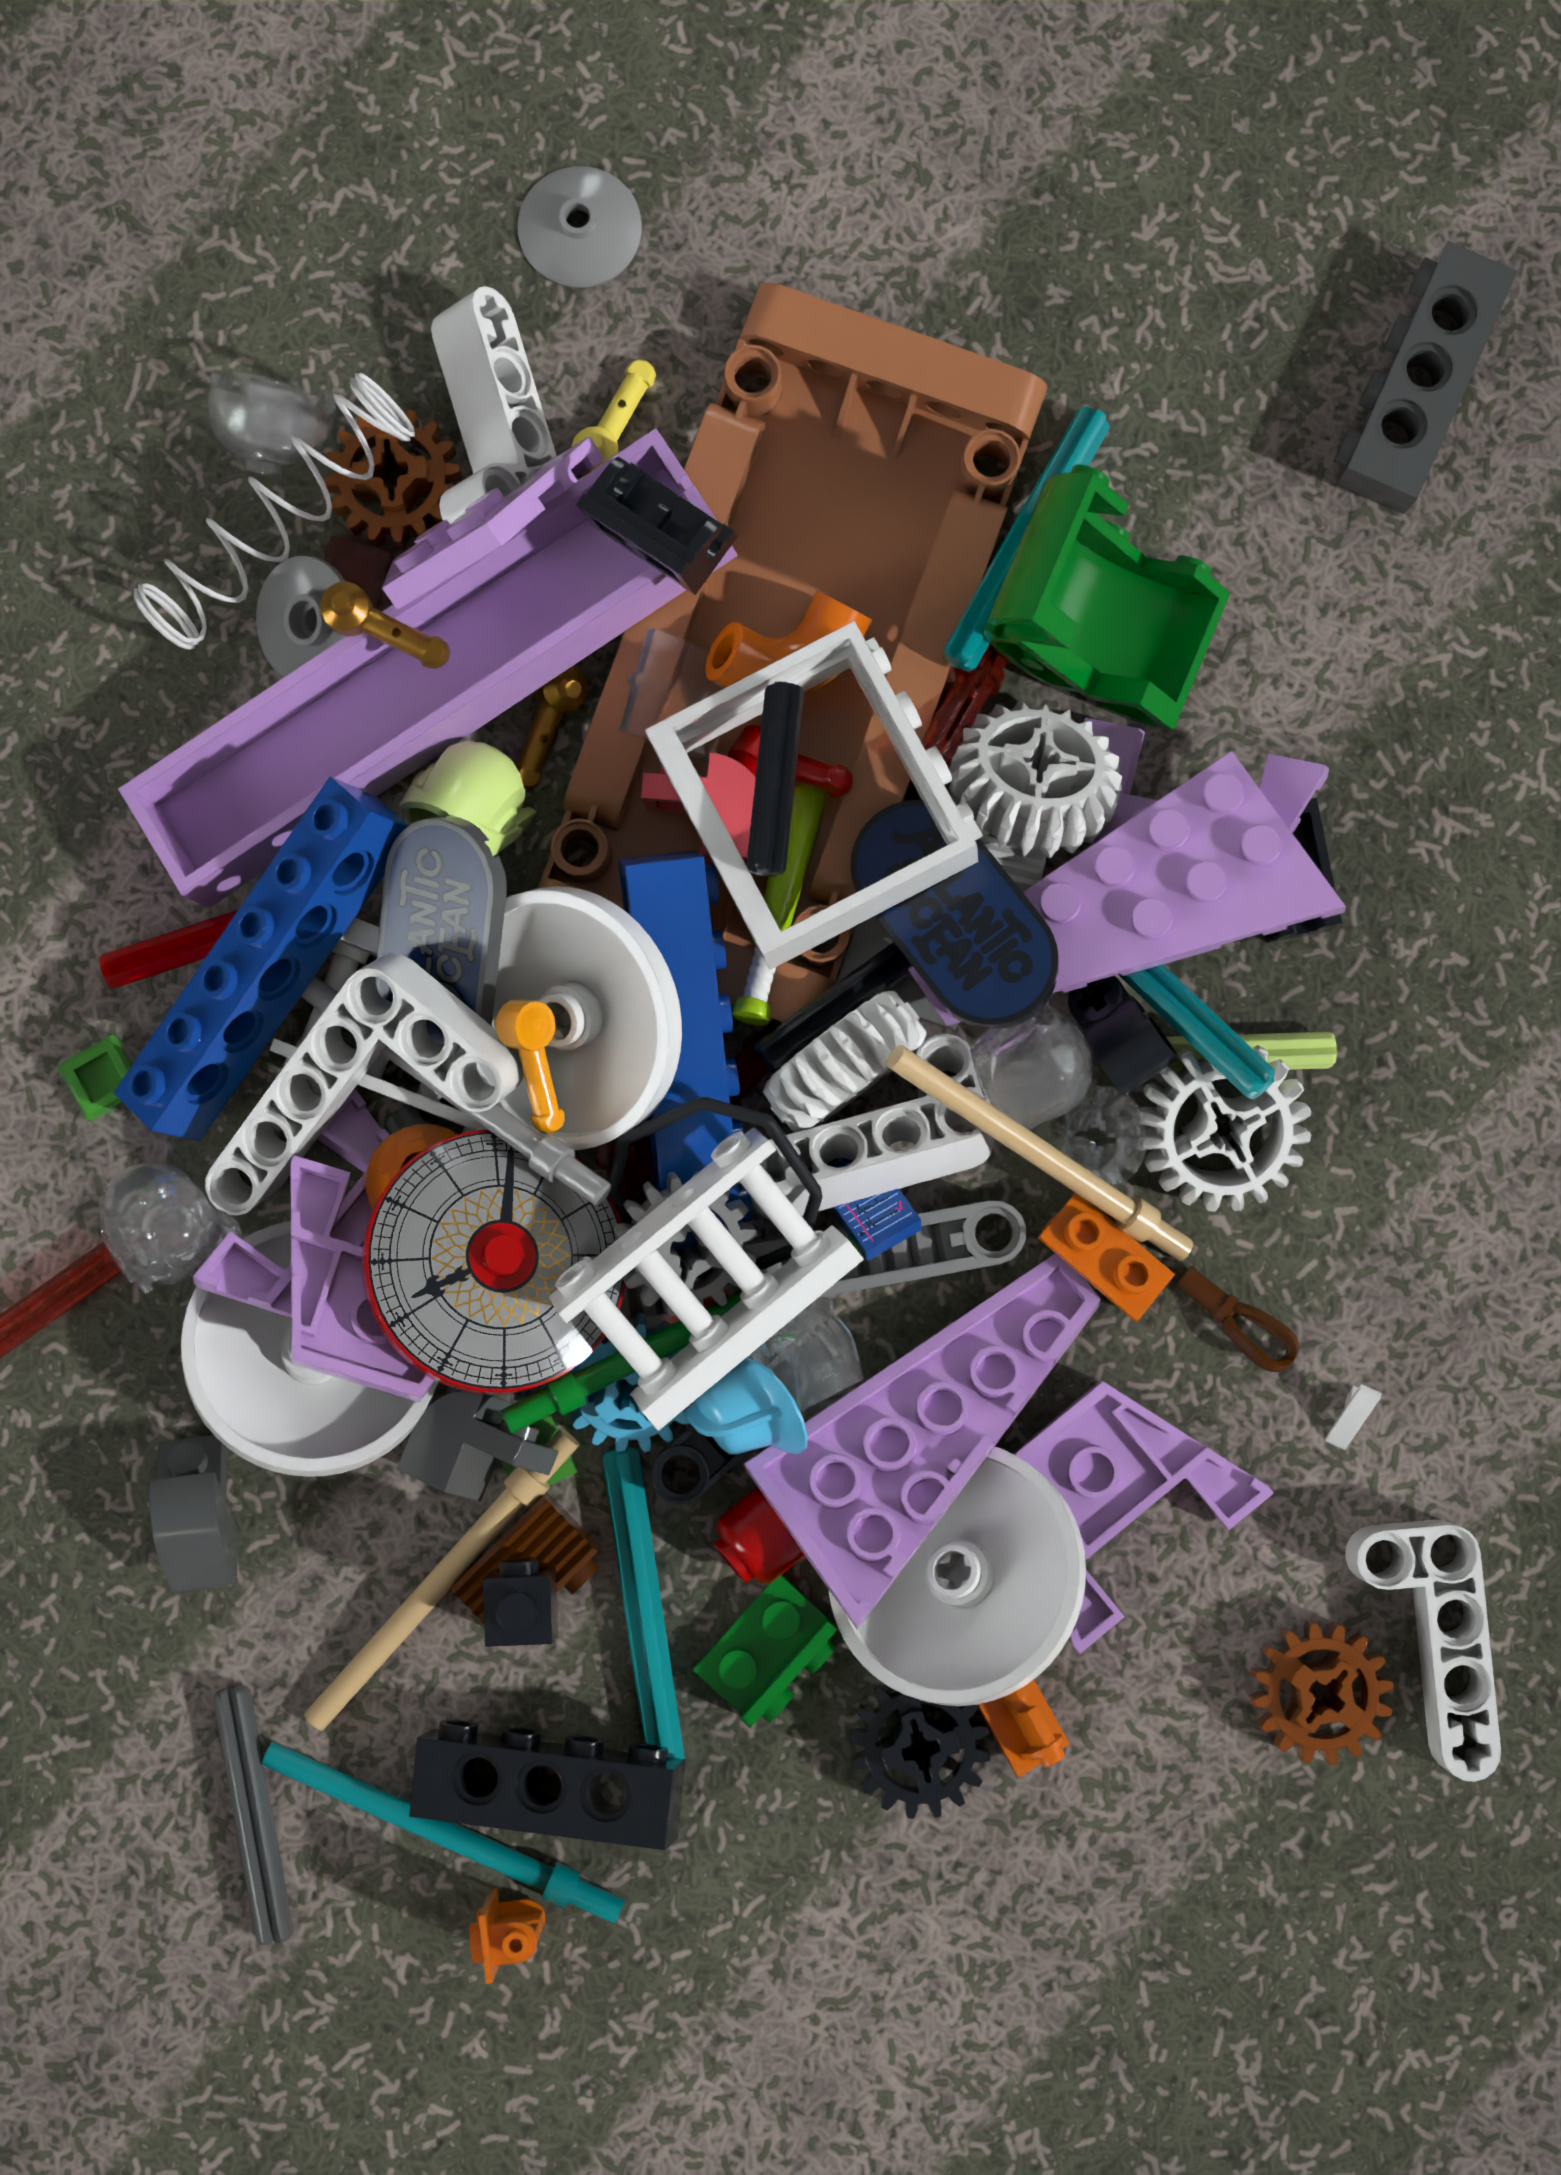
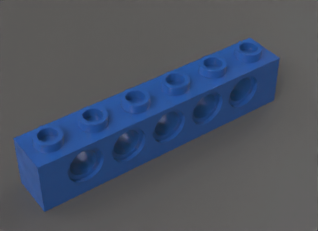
M331 776L327 779L113 1092L151 1131L199 1142L202 1140L385 875L389 851L395 839L409 825L376 796Z

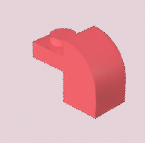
M710 752L707 778L700 777L746 865L756 778L738 761L725 755ZM660 766L659 774L643 772L641 799L646 810L687 813L662 766ZM701 841L700 854L704 856L705 865H714Z

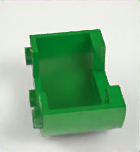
M1076 464L1072 467L1071 472L1052 476L1044 483L984 628V634L989 643L1007 660L1054 689L1070 696L1074 692H1079L1087 699L1103 702L1101 709L1143 724L1174 731L1230 592L1211 576V567L1201 560L1179 555L1175 561L1152 559L1144 555L1128 541L1130 534L1124 528L1105 521L1097 514L1125 516L1129 504L1108 486L1110 479L1104 473L1086 465Z

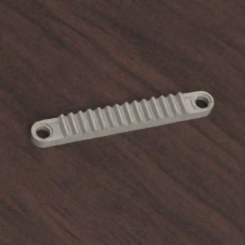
M984 1201L919 1213L918 1216L921 1219L922 1230L869 1261H866L861 1253L864 1260L820 1297L1002 1264L1012 1260L1022 1250L1026 1240V1225L1022 1215L1012 1205L1002 1201ZM998 1214L1004 1217L1011 1227L1010 1241L999 1251H988L982 1248L975 1237L976 1225L985 1215ZM844 1228L837 1229L845 1237L849 1236ZM784 1238L746 1245L745 1247L752 1250L755 1256L759 1258L790 1243ZM792 1257L761 1270L763 1274L768 1272L774 1274ZM644 1283L628 1289L627 1286L625 1287L619 1310L632 1326L638 1313H645L647 1329L656 1328L664 1320L669 1322L670 1325L680 1321L676 1315L671 1316L667 1314L661 1297L650 1307L643 1304L640 1293ZM726 1284L722 1288L726 1297L741 1290L740 1287L732 1284ZM712 1296L703 1299L704 1308L716 1303Z

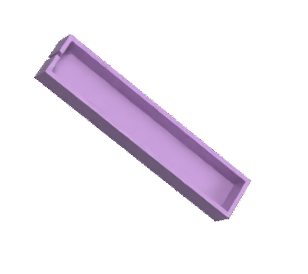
M657 428L579 479L566 492L543 505L545 507L544 511L497 550L399 610L394 605H391L382 611L430 637L439 636L447 642L450 655L443 667L437 669L423 667L420 660L364 632L357 636H345L118 788L180 894L206 908H210L267 869L330 776L374 796H378L443 753L448 746L458 743L686 591L684 587L594 528L576 506L581 496L588 493L607 465L619 456L629 464L632 462L641 468L644 473L717 520L696 487L691 483L688 475ZM732 545L713 572L738 556Z

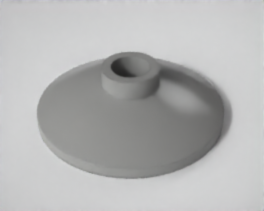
M572 166L548 174L532 187L525 197L519 212L518 236L526 259L540 275L561 286L589 288L612 280L630 264L640 244L642 222L634 196L618 178L598 168ZM576 211H582L587 213L590 219L585 226L575 228L567 223L569 215Z
M295 556L284 560L271 571L260 591L256 610L258 639L267 661L282 677L287 676L345 637L337 634L325 622L321 614L320 602L323 593L328 587L337 582L346 581L334 566L318 557Z

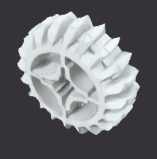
M1021 700L1011 711L1004 706L996 704L988 715L977 714L969 728H964L962 735L957 738L948 767L952 776L949 787L951 798L957 804L966 802L969 805L982 835L993 834L996 836L999 849L1011 843L1020 846L1024 857L1033 848H1040L1049 859L1059 847L1074 854L1077 848L1082 845V842L1093 844L1095 838L1101 833L1102 829L1106 828L1107 823L1114 816L1117 801L1122 790V785L1120 784L1122 776L1119 774L1118 766L1119 756L1109 752L1108 737L1093 736L1092 721L1079 724L1072 721L1070 709L1059 715L1049 712L1046 702L1038 710L1029 709Z
M884 991L869 1001H865L857 1009L848 1013L843 1019L815 1038L804 1049L796 1053L791 1060L781 1066V1069L774 1073L766 1082L763 1093L772 1106L770 1108L782 1123H786L794 1133L817 1127L892 1072L886 1063L890 1053L897 1046L903 1045L913 1053L917 1051L924 1043L927 1034L926 1030L919 1022L918 1014L908 1001L904 1002L895 991Z
M1256 1045L1253 1050L1267 1062L1268 1052L1265 1048ZM1188 1048L1181 1049L1179 1051V1058L1185 1067L1175 1073L1170 1065L1159 1073L1164 1080L1168 1082L1164 1089L1155 1084H1146L1143 1089L1146 1097L1156 1103L1157 1106L1138 1108L1136 1112V1117L1140 1123L1152 1126V1128L1143 1130L1136 1135L1140 1148L1154 1149L1144 1159L1147 1169L1150 1172L1164 1170L1158 1182L1166 1192L1174 1190L1181 1185L1179 1197L1186 1205L1194 1203L1202 1192L1204 1206L1208 1211L1215 1212L1220 1206L1223 1195L1227 1196L1228 1202L1234 1211H1241L1243 1209V1193L1248 1191L1253 1194L1259 1203H1266L1268 1195L1262 1185L1272 1179L1277 1186L1281 1188L1287 1187L1289 1180L1280 1170L1281 1166L1284 1163L1292 1167L1302 1166V1156L1291 1148V1145L1305 1144L1311 1141V1133L1306 1128L1295 1125L1311 1116V1109L1306 1103L1293 1102L1304 1091L1302 1084L1297 1079L1283 1081L1287 1076L1289 1067L1281 1059H1277L1269 1063L1275 1071L1274 1082L1259 1097L1250 1099L1242 1095L1236 1098H1224L1215 1090L1212 1081L1226 1079V1077L1205 1057L1197 1061ZM1194 1093L1198 1103L1197 1114L1190 1123L1181 1128L1183 1134L1174 1138V1124L1178 1111L1185 1100ZM1212 1102L1223 1115L1226 1114L1230 1118L1229 1126L1232 1130L1230 1135L1235 1143V1148H1232L1224 1136L1220 1137L1217 1133L1218 1128L1215 1122L1217 1117L1211 1107ZM1272 1113V1123L1268 1138L1260 1151L1253 1157L1249 1148L1250 1138L1256 1129L1267 1123L1265 1116ZM1221 1153L1229 1157L1235 1168L1224 1171H1208L1194 1167L1184 1161V1159L1194 1154L1200 1159L1208 1154Z

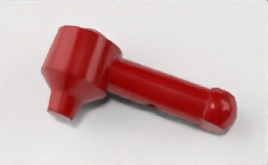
M749 725L743 729L729 750L728 757L741 763L756 778L761 726ZM798 754L795 780L826 790L830 796L836 798L846 795L851 791L853 774L847 767L841 764L832 766Z

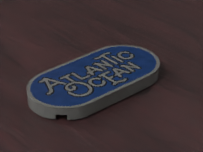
M438 816L417 821L399 834L388 854L376 959L393 953L404 955L413 960L492 1026L507 893L504 867L499 855L493 856L490 848L485 843V841H489L487 836L473 823L455 816ZM376 977V987L379 994L384 999L392 1002L393 994L390 987L384 980ZM426 1020V1028L429 1035L436 1042L444 1044L442 1030L434 1022Z

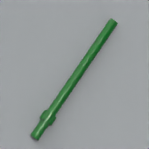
M851 1236L846 1237L861 1255L854 1239ZM742 1290L726 1297L727 1303L721 1306L716 1302L705 1309L711 1316L720 1315L722 1317L741 1301L740 1294ZM678 1321L644 1338V1340L657 1356L662 1359L686 1347L690 1343L689 1337L691 1333L681 1321ZM618 1351L573 1374L571 1371L567 1372L557 1379L546 1383L545 1388L501 1409L500 1412L510 1433L513 1434L557 1411L563 1416L585 1405V1397L636 1371Z

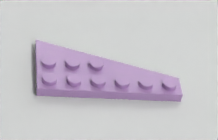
M1232 751L1023 891V894L1050 927L1058 947L1059 972L1053 993L1062 990L1065 993L1086 987L1087 983L1118 974L1124 976L1219 949L1223 944L1261 933L1264 936L1285 930L1289 925L1320 916L1323 919L1345 912L1346 908ZM909 968L911 976L944 1024L949 1026L960 1023L961 1021L953 1017L941 1005L914 968Z
M1056 1253L805 1422L808 1434L807 1448L799 1455L790 1454L770 1446L745 1463L746 1471L857 1630L1099 1307L1100 1297L1088 1281Z

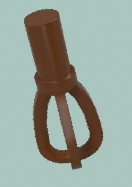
M1190 1266L1175 1285L1213 1315L1211 1318L1218 1324H1222L1233 1343L1260 1368L1270 1372H1280L1286 1370L1298 1356L1300 1350L1299 1341L1291 1329L1268 1313L1252 1305L1238 1302L1239 1299L1232 1293L1230 1295L1225 1293L1193 1266ZM1234 1314L1244 1316L1278 1337L1285 1345V1355L1279 1360L1267 1356L1240 1330L1232 1316Z

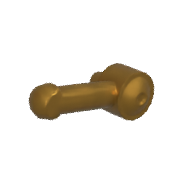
M347 581L337 582L328 587L323 593L320 602L321 614L325 622L337 634L350 637L364 632L420 660L423 667L431 669L443 667L448 661L450 649L447 642L439 636L430 637L373 608L370 599L358 585Z
M574 665L534 691V695L540 705L518 762L514 763L520 773L525 790L537 787L542 779V773L540 772L564 711L576 709L586 698L588 690L587 679L583 672Z

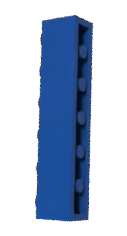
M695 850L618 859L623 910L641 925L661 952L676 987L682 1020L681 1052L675 1076L665 1098L647 1121L700 1097H709L730 1103L729 1097L739 1096L740 1088L735 1058H725L723 1033L733 1031V1019L728 994H718L716 969L726 968V952L722 931L720 929L712 930L709 905L719 904V885L715 866H705L704 856ZM702 1110L650 1134L649 1143L653 1179L657 1190L667 1189L666 1181L669 1172H675L682 1185H684L692 1178L695 1172H700L713 1161L711 1158L713 1150L724 1139L739 1131L744 1133L741 1120L732 1121L731 1117ZM737 1182L730 1188L731 1192L725 1205L731 1201L741 1199L749 1211L738 1223L752 1221L751 1195L741 1183ZM710 1209L725 1227L722 1218L715 1211ZM687 1232L683 1242H672L675 1251H681L686 1246H697L698 1244L691 1232Z

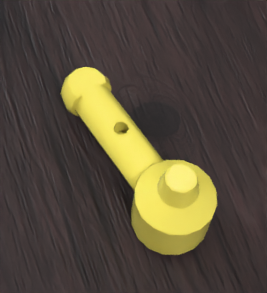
M642 359L634 360L626 367L624 372L625 378L599 424L581 430L574 437L571 447L590 436L604 457L594 468L581 473L580 475L583 477L619 453L617 440L646 389H650L654 385L656 372L648 361Z

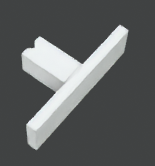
M1362 1384L1359 1387L1353 1385L1346 1398L1344 1410L1328 1432L1325 1441L1345 1450L1380 1400L1382 1393Z

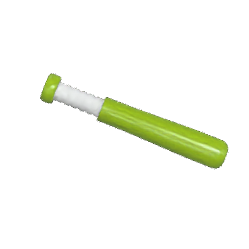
M798 784L794 787L786 870L783 874L776 877H768L763 898L781 932L791 927L825 807L826 797L819 788L809 784ZM753 940L755 954L752 957V965L749 968L747 985L744 988V995L735 999L732 1006V1015L743 1023L761 1026L766 1025L771 1017V1006L767 1001L776 967L769 970Z

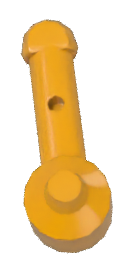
M521 999L510 1000L502 1006L495 1017L494 1026L496 1033L505 1046L518 1049L533 1111L530 1119L534 1128L543 1134H552L557 1132L565 1121L564 1111L557 1103L544 1048L554 1036L556 1028L555 1017L552 1010L542 1002Z

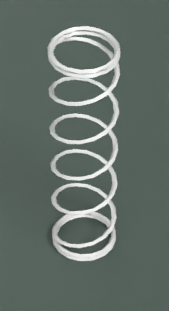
M355 373V378H350V386L357 398L374 418L342 395L334 393L335 402L363 446L369 463L368 473L360 475L348 471L318 453L297 436L291 435L292 443L307 463L322 490L327 506L325 514L314 516L301 511L275 495L255 478L248 477V482L262 499L280 530L285 546L282 555L271 557L258 552L229 534L211 518H206V523L220 539L238 569L243 584L241 595L231 598L216 593L188 576L169 559H164V563L181 582L197 609L202 625L200 635L187 614L164 592L148 583L138 584V588H134V599L138 608L147 620L168 640L181 648L190 650L194 649L195 645H198L205 638L207 632L205 614L189 584L203 593L224 602L239 603L246 599L248 593L247 577L239 558L228 541L247 553L265 561L282 562L288 559L290 552L288 535L268 497L285 509L308 520L325 521L330 518L332 504L329 492L307 452L326 466L347 477L359 480H367L373 477L374 461L371 450L347 408L368 423L402 441H410V437L415 436L414 427L404 412L369 377L362 373ZM146 595L161 605L180 623L187 637L176 631L161 617L148 601Z

